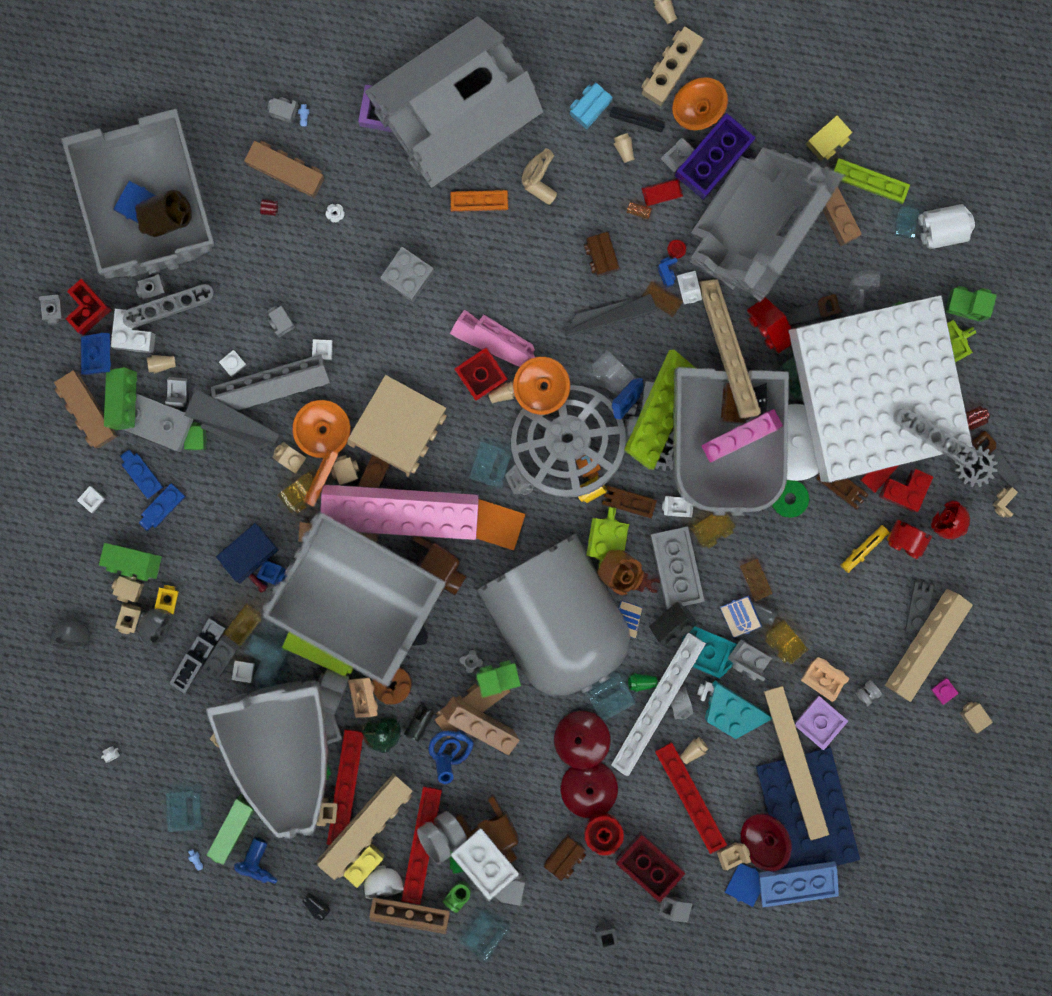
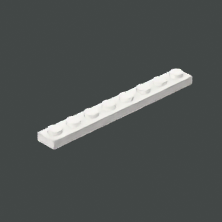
M690 633L686 635L611 764L622 774L630 775L706 643Z

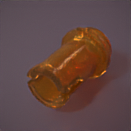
M632 202L629 203L627 209L628 214L642 217L643 220H649L652 211L649 205L642 206Z

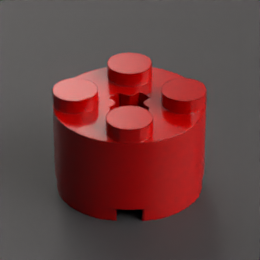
M897 519L887 538L889 541L888 545L899 551L903 548L906 550L905 553L918 560L919 556H923L932 536L929 534L926 536V533L905 522L900 525L902 521Z
M601 813L591 817L584 828L587 846L599 855L615 853L624 839L623 829L619 820L608 813ZM602 830H605L606 833H608L606 834L605 838H602V835H599L602 833Z

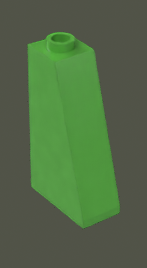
M242 793L233 804L206 855L214 862L221 863L222 865L229 858L255 811Z

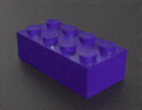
M726 113L680 166L675 176L704 200L753 144L756 138Z

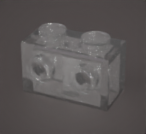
M608 350L591 366L593 370L591 372L592 375L598 380L602 379L606 383L605 387L612 394L614 392L619 394L635 377Z

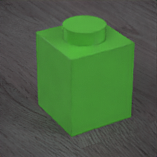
M201 423L191 424L184 442L185 450H207L206 430L201 428Z

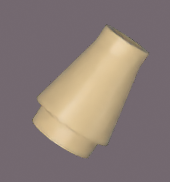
M671 0L653 1L655 4L654 8L663 17L667 25L677 19Z
M628 133L613 138L615 141L613 144L622 157L623 162L626 163L634 160L632 139Z
M151 355V357H147L149 373L154 372L155 374L176 367L174 356Z
M507 381L488 393L492 404L514 399L513 381L509 383Z
M698 737L691 741L680 755V758L685 764H688L706 754L709 748Z

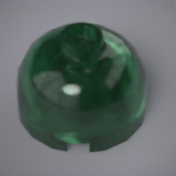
M386 717L379 718L380 723L371 724V721L365 723L361 728L365 744L370 749L386 753L398 744L401 729L397 719Z

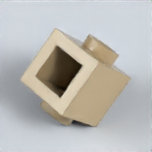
M346 455L336 458L331 473L334 480H338L340 486L359 480L357 472L360 469L356 460L353 461L351 457L347 458Z
M119 576L112 585L113 595L117 596V600L128 603V600L138 602L144 583L136 581L137 577Z
M323 798L316 826L336 823V803H330L328 798Z

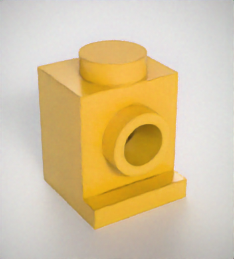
M164 585V588H159L154 609H163L174 614L179 594L178 591H175L176 587ZM167 595L171 597L169 603L164 602V597Z

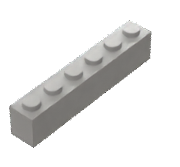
M320 354L212 386L211 393L214 399L237 411L294 393L304 392L311 388L320 387L330 383L323 357Z

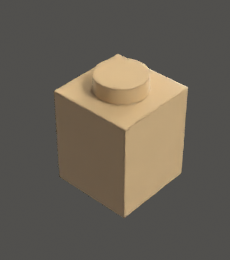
M969 702L962 707L963 711L960 714L972 732L979 733L993 723L980 703Z

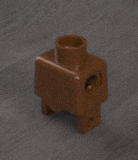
M414 536L412 538L414 541L430 550L426 556L420 557L417 567L446 582L439 596L442 595L444 590L455 596L467 577L457 570L460 565L459 558L437 543L432 544L420 536Z
M494 794L488 797V801L497 816L490 820L485 819L473 830H471L462 812L456 815V819L463 829L467 840L479 829H482L509 863L517 859L512 848L518 844L519 836L507 811L503 812Z

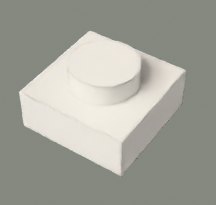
M313 339L312 357L321 354L323 360H332L333 341Z
M232 350L219 361L231 377L246 366V363L235 350Z
M89 486L77 501L88 511L94 513L104 502L105 498L92 486Z
M236 660L234 662L232 680L251 683L255 663Z

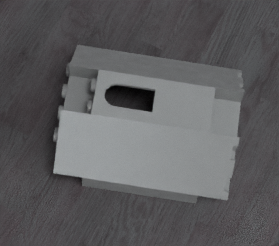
M478 16L364 91L375 106L374 113L385 128L389 126L409 155L408 162L418 176L422 174L431 188L445 178L449 179L520 131L529 121L543 113L535 92V86L530 79L528 71L524 72L522 66L513 60L511 50L502 43L505 37ZM478 68L488 69L492 74L491 83L464 101L454 84Z
M764 147L756 159L752 157L748 159L741 156L691 232L701 243L692 255L690 262L703 268L706 273L715 279L721 280L732 290L735 287L752 294L760 302L781 274L844 175L835 172L827 166L822 168L815 162L808 163L801 157L796 159L789 153L785 152L782 154L774 149L770 150ZM804 206L805 208L786 237L778 236L792 213L798 207Z

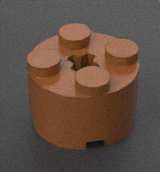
M610 550L601 562L597 575L615 593L626 595L628 591H634L639 587L644 577V571H642L641 563L626 551Z
M399 666L391 680L392 682H397L395 685L396 689H393V687L389 688L373 679V692L381 702L391 705L398 704L405 700L411 692V675L402 666Z

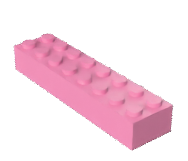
M324 485L321 494V513L355 532L476 540L479 495Z

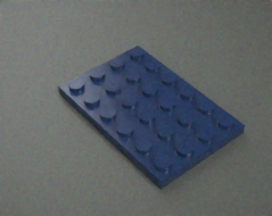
M831 747L804 753L829 835L814 840L809 839L785 759L756 766L768 815L775 817L783 824L791 840V856L788 863L782 869L834 861L839 866L860 860Z

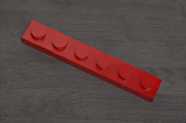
M349 729L344 731L333 803L337 804L336 823H330L327 845H331L351 821L364 732Z
M670 742L657 749L655 753L709 853L712 854L725 847L727 844L673 743Z
M423 786L402 902L421 904L429 855L419 840L417 829L428 822L434 824V818L438 814L442 789Z

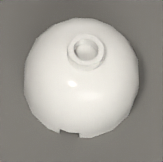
M385 865L377 866L375 871L371 872L365 879L364 883L365 897L368 899L383 895L385 897L392 896L404 890L398 872L393 869H386Z

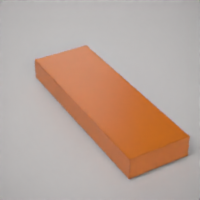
M508 190L450 192L451 212L508 210Z
M329 449L326 451L304 498V502L313 507L338 456L337 453Z

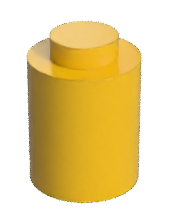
M597 475L580 485V488L596 482L600 477ZM603 485L599 489L578 498L581 502L589 503L606 493L607 489Z

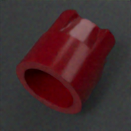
M262 199L260 214L276 216L278 201Z

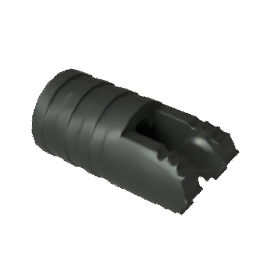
M420 704L404 734L419 742L434 714L433 710H426L425 705Z

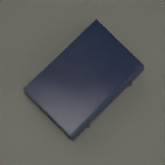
M254 523L223 549L216 558L235 582L241 584L278 552L279 549L261 527Z

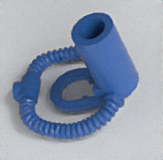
M463 730L441 731L432 738L429 744V754L435 760L438 781L442 784H448L453 780L451 764L458 765V763H462L473 749V740L466 736ZM444 736L454 737L446 739L438 752L435 753L434 746L440 738ZM458 740L465 741L468 746L464 754L456 760L453 759L461 748ZM448 743H455L457 746L455 749H452L450 755L442 753Z
M254 837L244 862H237L234 865V870L240 875L250 876L263 883L277 882V878L273 877L271 873L263 868H259V863L268 842Z

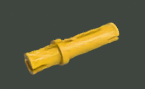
M880 525L857 549L851 551L852 554L840 566L847 573H850L859 562L865 560V557L890 532L883 525ZM875 537H878L868 548L866 547ZM863 550V553L855 561L852 562V560Z

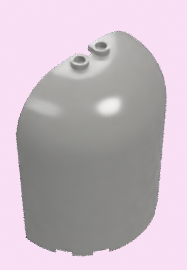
M696 368L674 369L673 477L678 492L689 504L701 510L713 511V515H725V512H732V516H743V512H755L766 509L781 496L787 481L789 372L747 371L753 388L767 383L768 411L775 409L783 426L710 463L701 445L742 425L720 422L723 385L729 383L726 371ZM752 416V417L749 418V420H746V422H748V421H750V420H752V419H754V418H756V417H758V416Z
M577 534L570 536L477 589L528 681L539 691L553 696H566L581 690L585 693L592 689V684L597 681L603 683L610 678L609 674L624 661L630 646V632L626 620L606 585L598 577V571L590 557L586 556L587 552Z

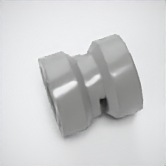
M871 680L867 681L863 688L855 691L856 695L867 707L872 704L873 699L879 698L882 695L881 691Z

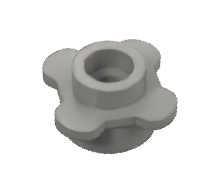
M470 650L468 655L460 658V663L464 664L468 673H472L476 667H481L483 661L477 657L475 650Z

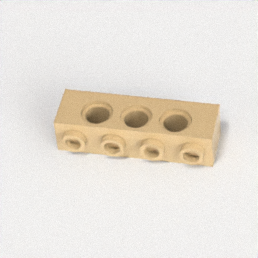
M684 27L682 31L678 30L672 39L675 42L671 47L667 46L662 54L664 59L661 63L657 62L652 69L654 74L650 79L647 77L641 86L643 88L642 95L660 107L703 43L704 38L687 27ZM684 47L686 52L681 54L676 48ZM672 62L676 65V68L668 69L666 64ZM662 78L666 84L658 85L656 79Z

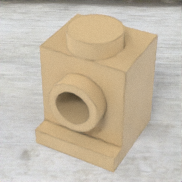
M122 602L115 628L124 634L134 633L141 607ZM131 616L132 620L128 622L124 617Z

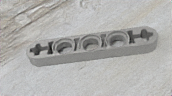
M203 284L130 308L124 312L123 323L129 328H135L206 304L213 297V289L209 285ZM202 290L209 292L207 298L204 295L199 296L196 302L195 296L200 295ZM184 295L190 296L192 302L186 305L182 303L181 297ZM169 301L173 303L174 308L171 311L165 310L163 308L164 302ZM146 308H153L156 314L153 317H148L145 314ZM141 310V316L136 317L135 322L132 323L131 320H127L129 314H132V316L135 317L139 315V311Z
M899 409L894 413V422L898 426L959 464L972 465L976 461L977 454L972 448L911 410ZM905 414V418L912 420V422L902 421L900 415ZM918 422H921L924 426L921 433H918L915 429V425ZM933 432L939 434V440L936 443L931 440ZM950 441L955 444L953 452L947 450V444ZM958 453H968V457H970V459L965 460L966 457Z

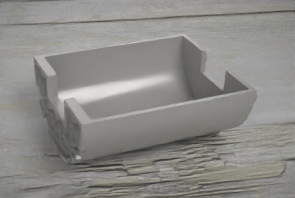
M176 109L138 118L139 124L107 133H103L101 129H96L61 138L98 273L105 276L106 279L122 276L132 277L144 273L155 275L165 268L174 270L179 268V264L195 260V258L212 251L214 247ZM131 181L140 187H145V190L154 195H159L169 190L181 192L190 203L192 218L190 223L184 228L159 237H151L139 231L138 223L131 219L127 220L124 215L113 209L127 183Z
M320 513V515L316 514L311 522L313 525L312 529L305 532L301 540L304 543L302 547H299L294 556L296 558L295 563L290 564L285 572V575H287L286 579L276 584L272 591L275 594L274 597L264 605L262 609L265 611L263 617L388 687L446 582L323 513Z

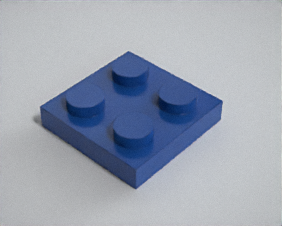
M99 333L81 337V375L110 372V333Z

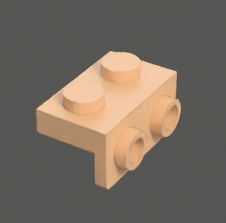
M817 657L809 664L801 681L833 702L836 700L843 685L849 681V677L843 671L831 666L827 660Z

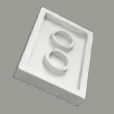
M479 829L451 854L488 900L493 898L519 875L482 829Z

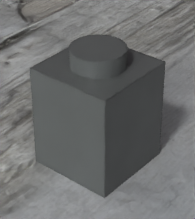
M614 924L595 928L600 952L619 948Z

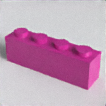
M772 409L701 446L711 463L778 430L783 425L775 409Z

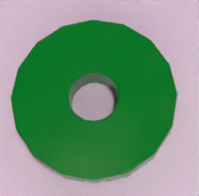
M787 480L781 496L772 504V508L782 517L793 518L801 515L809 504L807 489L798 481ZM791 493L794 495L795 501L793 504L785 502L786 494Z

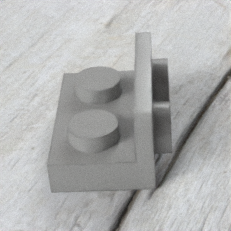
M742 639L728 657L733 663L732 667L741 673L744 670L751 679L756 680L758 678L761 681L765 680L761 673L772 659L768 654Z

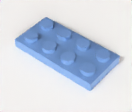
M835 861L759 872L762 908L839 896L837 865Z

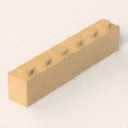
M946 589L885 686L911 702L973 604L958 593Z
M393 773L317 859V866L332 879L341 878L347 871L346 867L349 863H354L359 858V852L363 847L367 848L373 841L372 837L385 828V822L389 818L392 819L398 813V807L402 803L405 804L412 796L411 788Z

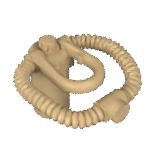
M545 148L543 152L531 159L522 174V183L526 191L549 205L555 200L557 192L540 181L554 157L552 151Z

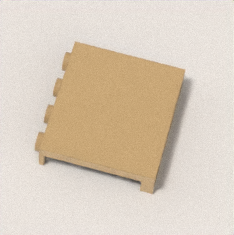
M385 375L349 436L347 445L353 448L358 446L404 471L406 477H409L411 472L413 474L416 472L419 466L417 461L420 456L424 458L427 453L429 440L433 442L438 433L436 431L439 424L443 425L447 417L445 415L446 407Z

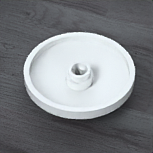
M791 404L788 405L787 480L800 481L817 475L819 470L805 405Z

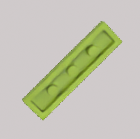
M838 158L834 168L835 172L844 175L841 182L901 204L904 203L910 184Z

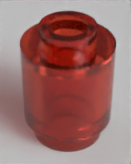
M981 406L965 412L970 431L987 424L990 418L988 410Z

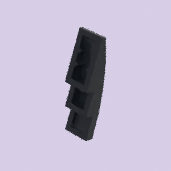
M212 616L208 619L169 682L171 686L184 694L188 691L222 637L227 625Z

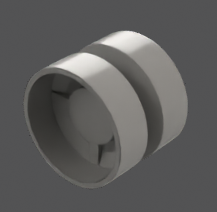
M447 811L434 818V824L428 822L417 829V834L423 848L437 864H441L451 857L450 850L454 852L467 841L460 824Z

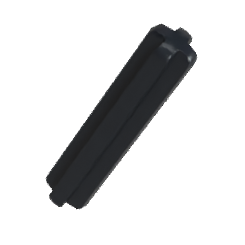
M612 107L610 111L611 118L654 131L663 132L665 127L664 121L621 108Z

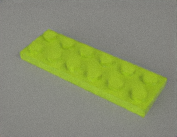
M675 350L668 351L624 448V451L646 468L654 470L674 426V369L696 368Z

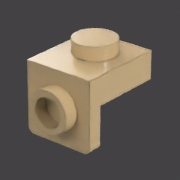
M284 442L274 450L273 458L295 474L306 459L305 456Z
M1013 487L1003 488L997 494L998 499L993 503V506L996 508L994 511L1002 518L1012 517L1013 513L1005 506L1018 492Z
M734 843L717 851L721 866L726 871L741 863L748 864L751 862L749 849L744 844Z

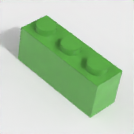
M123 367L106 372L104 427L114 430L135 428L136 371Z
M104 543L99 566L106 567L108 572L117 573L119 570L122 571L121 575L133 577V574L137 575L136 579L148 581L149 578L157 579L162 556Z

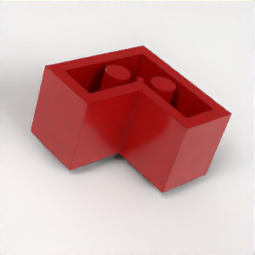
M80 279L67 291L78 303L79 307L65 319L83 336L112 311L83 279Z
M766 297L747 309L750 316L748 318L750 324L754 328L758 327L761 335L766 338L764 342L770 350L774 349L779 354L792 344L789 334L791 327L786 316Z
M913 469L905 485L892 479H887L879 498L911 512H918L933 476Z

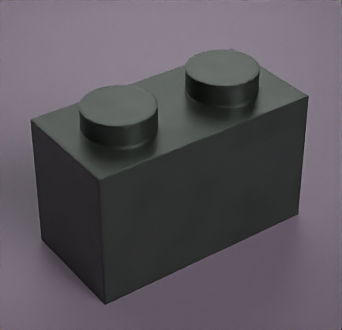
M676 602L654 621L649 628L658 642L669 649L684 635L689 633L697 623L688 609L679 602Z

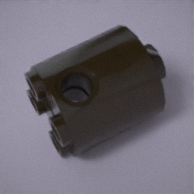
M169 190L143 200L135 207L139 231L151 237H159L184 228L190 223L192 218L189 201L177 190Z

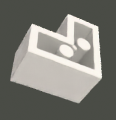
M115 309L111 347L117 350L153 353L155 334L147 331H138L137 327H127L123 323V315L126 310ZM129 314L127 320H131L133 323L138 316L133 317L132 314Z

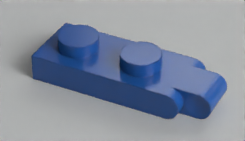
M642 378L633 379L617 398L613 400L614 418L621 420L641 397L640 394L644 390Z
M128 449L120 455L124 461L122 466L147 499L164 488L138 453L133 454Z
M171 483L141 514L143 518L139 524L146 531L152 526L156 528L186 496Z

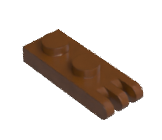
M820 474L816 477L817 481L855 510L859 508L854 503L855 500L860 504L864 502L859 495L861 494L865 498L868 497L864 490L848 478L832 482H821Z
M607 486L606 489L613 492V494L605 493L604 497L611 499V501H602V505L652 519L657 500Z

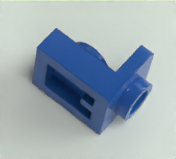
M671 257L665 258L660 261L661 264L657 267L665 288L673 286L674 280H676L673 270L668 268L678 262L676 258L672 260Z
M266 561L262 565L257 578L276 586L277 583L286 579V569Z

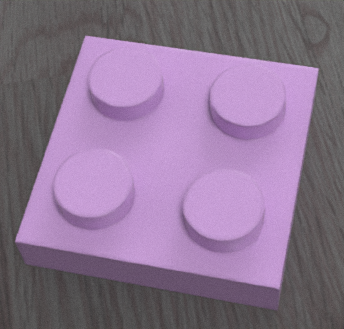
M817 696L794 724L796 728L824 750L846 725L848 720L820 696Z

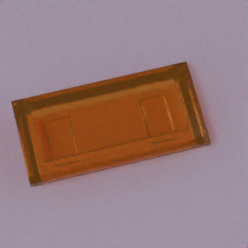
M653 281L650 282L641 296L644 297L651 294L655 306L671 317H674L683 303L682 300Z
M758 559L740 566L755 601L773 594Z

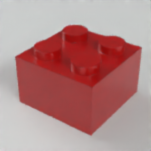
M487 347L454 369L475 401L508 380Z

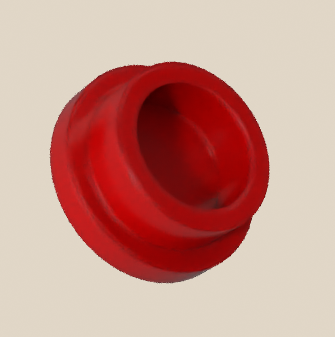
M672 240L667 246V252L672 258H682L686 253V245L681 240Z

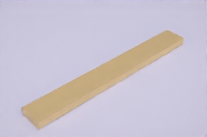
M718 279L700 281L701 296L740 418L759 416L761 412Z
M779 686L763 691L809 839L814 840L827 836L829 832L784 688Z

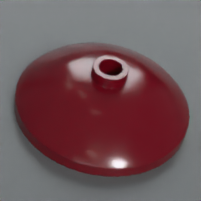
M576 711L566 715L557 725L554 734V745L557 754L567 765L577 769H588L598 765L605 759L610 749L611 735L608 726L598 715L589 711ZM577 737L582 739L581 744L576 742Z
M603 763L588 769L570 767L561 781V797L565 806L572 813L583 818H591L597 814L606 813L612 808L618 795L617 780L613 772ZM591 787L593 793L587 794L586 789Z
M763 813L753 815L745 821L741 830V843L749 849L751 862L756 867L765 871H776L784 867L790 859L792 846L789 834L783 824L775 817Z

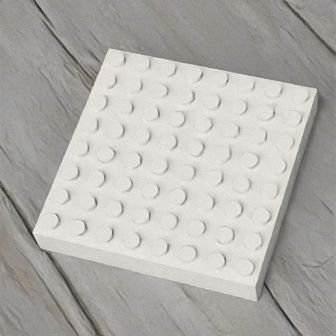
M941 296L789 330L821 482H832L942 455V452L894 422V413L899 409L911 410L962 443L972 447ZM905 414L900 415L902 421L912 422V420L905 418ZM918 422L915 425V429L918 433H921L924 426L921 422ZM933 432L931 435V440L934 443L939 440L937 432ZM950 441L947 444V450L953 452L955 444Z

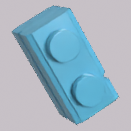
M596 82L593 86L588 85L582 93L584 96L580 100L576 99L570 106V115L585 129L591 126L613 99Z

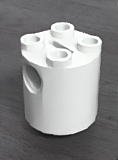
M963 204L925 211L923 214L918 215L919 224L923 227L924 233H921L922 244H926L929 249L968 242L975 228L974 217Z

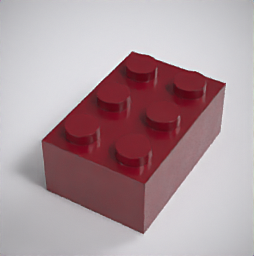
M641 831L615 859L616 864L659 903L685 875L684 870Z

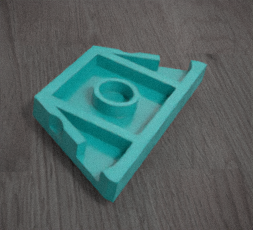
M696 626L689 632L706 643L692 667L717 678H721L732 668L733 663L728 657L737 646L736 643Z
M717 681L713 682L714 690L712 697L709 698V708L705 715L706 721L737 739L772 719L771 715Z

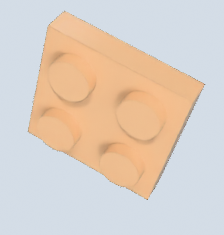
M370 677L348 680L355 717L377 716L378 705L374 699V685Z

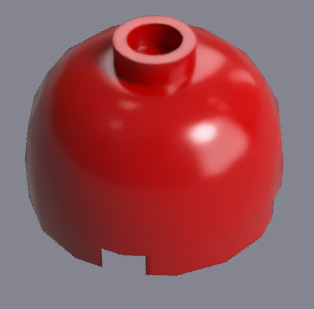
M950 501L944 504L946 508L941 515H939L938 511L932 519L931 528L934 529L933 531L940 537L949 540L965 535L970 525V515L967 509L958 501Z

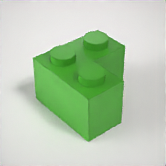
M957 286V288L950 290L945 312L983 322L991 318L997 295L991 294V290L980 288V290L975 292H969L968 288Z
M510 660L500 662L499 667L492 668V665L480 668V672H477V679L482 698L521 686L515 662L511 663Z

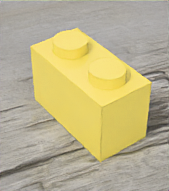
M836 116L808 140L806 145L820 161L824 158L828 160L836 153L834 149L839 145L843 147L850 141L848 137L852 134V131Z
M372 843L359 853L360 856L354 863L351 862L348 865L347 871L343 875L356 888L384 859V854Z

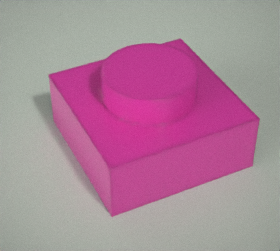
M947 678L931 688V691L942 705L959 694Z

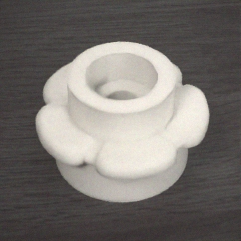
M331 204L327 207L326 217L331 222L336 223L343 219L345 213L341 205Z
M113 746L105 749L101 759L104 758L105 762L108 763L120 756L118 753L119 749H114Z

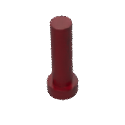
M253 573L248 577L259 588L258 591L260 593L267 589L268 586L263 584Z

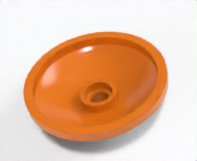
M698 78L690 81L678 91L674 98L672 112L675 120L680 126L688 130H702L712 126L726 111L728 105L727 91L719 81L713 78Z
M549 357L529 359L519 367L513 381L514 395L518 403L528 412L538 415L550 414L560 409L567 401L571 387L566 369L558 361ZM543 382H546L548 385L546 389L542 388Z
M317 400L306 404L299 410L293 422L295 442L303 452L317 458H324L328 449L339 453L346 446L351 432L350 421L345 411L337 404L326 400ZM322 426H325L327 429L325 433H320Z

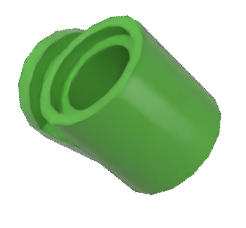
M465 881L456 882L443 900V903L450 910L458 913L470 898V885ZM463 888L467 894L465 896H458L456 890Z

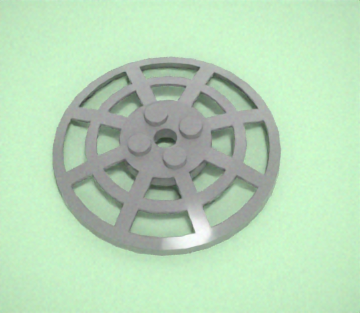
M571 385L570 390H579L595 396L589 404L577 400H567L559 409L560 417L552 422L545 419L544 415L534 414L522 408L512 429L511 449L519 471L536 489L556 497H579L599 489L617 472L625 454L626 431L623 420L616 419L617 427H606L602 416L595 410L596 406L602 401L613 413L611 401L593 389L577 385ZM566 405L578 406L584 410L578 417L567 415ZM592 414L597 419L601 428L589 430L584 421ZM525 415L533 420L528 430V442L517 445L518 427ZM540 424L545 427L544 438L533 441L536 425ZM620 434L619 450L615 461L611 464L603 458L608 445V435ZM564 435H572L573 440L570 443L563 442L562 438ZM602 436L600 450L596 453L589 448L591 437ZM546 446L550 456L545 463L537 456L534 448ZM529 450L533 461L541 468L535 479L524 468L518 453ZM584 455L592 459V462L587 466L577 470L575 460L580 459ZM556 460L568 462L569 472L558 471L551 467ZM598 464L607 470L596 482L580 488L578 476L588 473ZM547 473L560 478H570L572 490L548 487L542 484V481Z

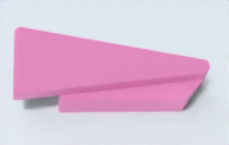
M464 310L450 332L451 335L481 350L487 347L492 355L518 367L529 359L535 358L533 354L535 349L531 343L484 314L478 320Z

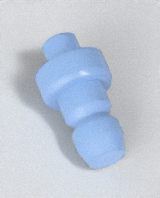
M301 104V109H298L301 119L300 126H307L309 109H307L306 104Z
M189 850V861L193 862L198 871L203 869L198 851Z

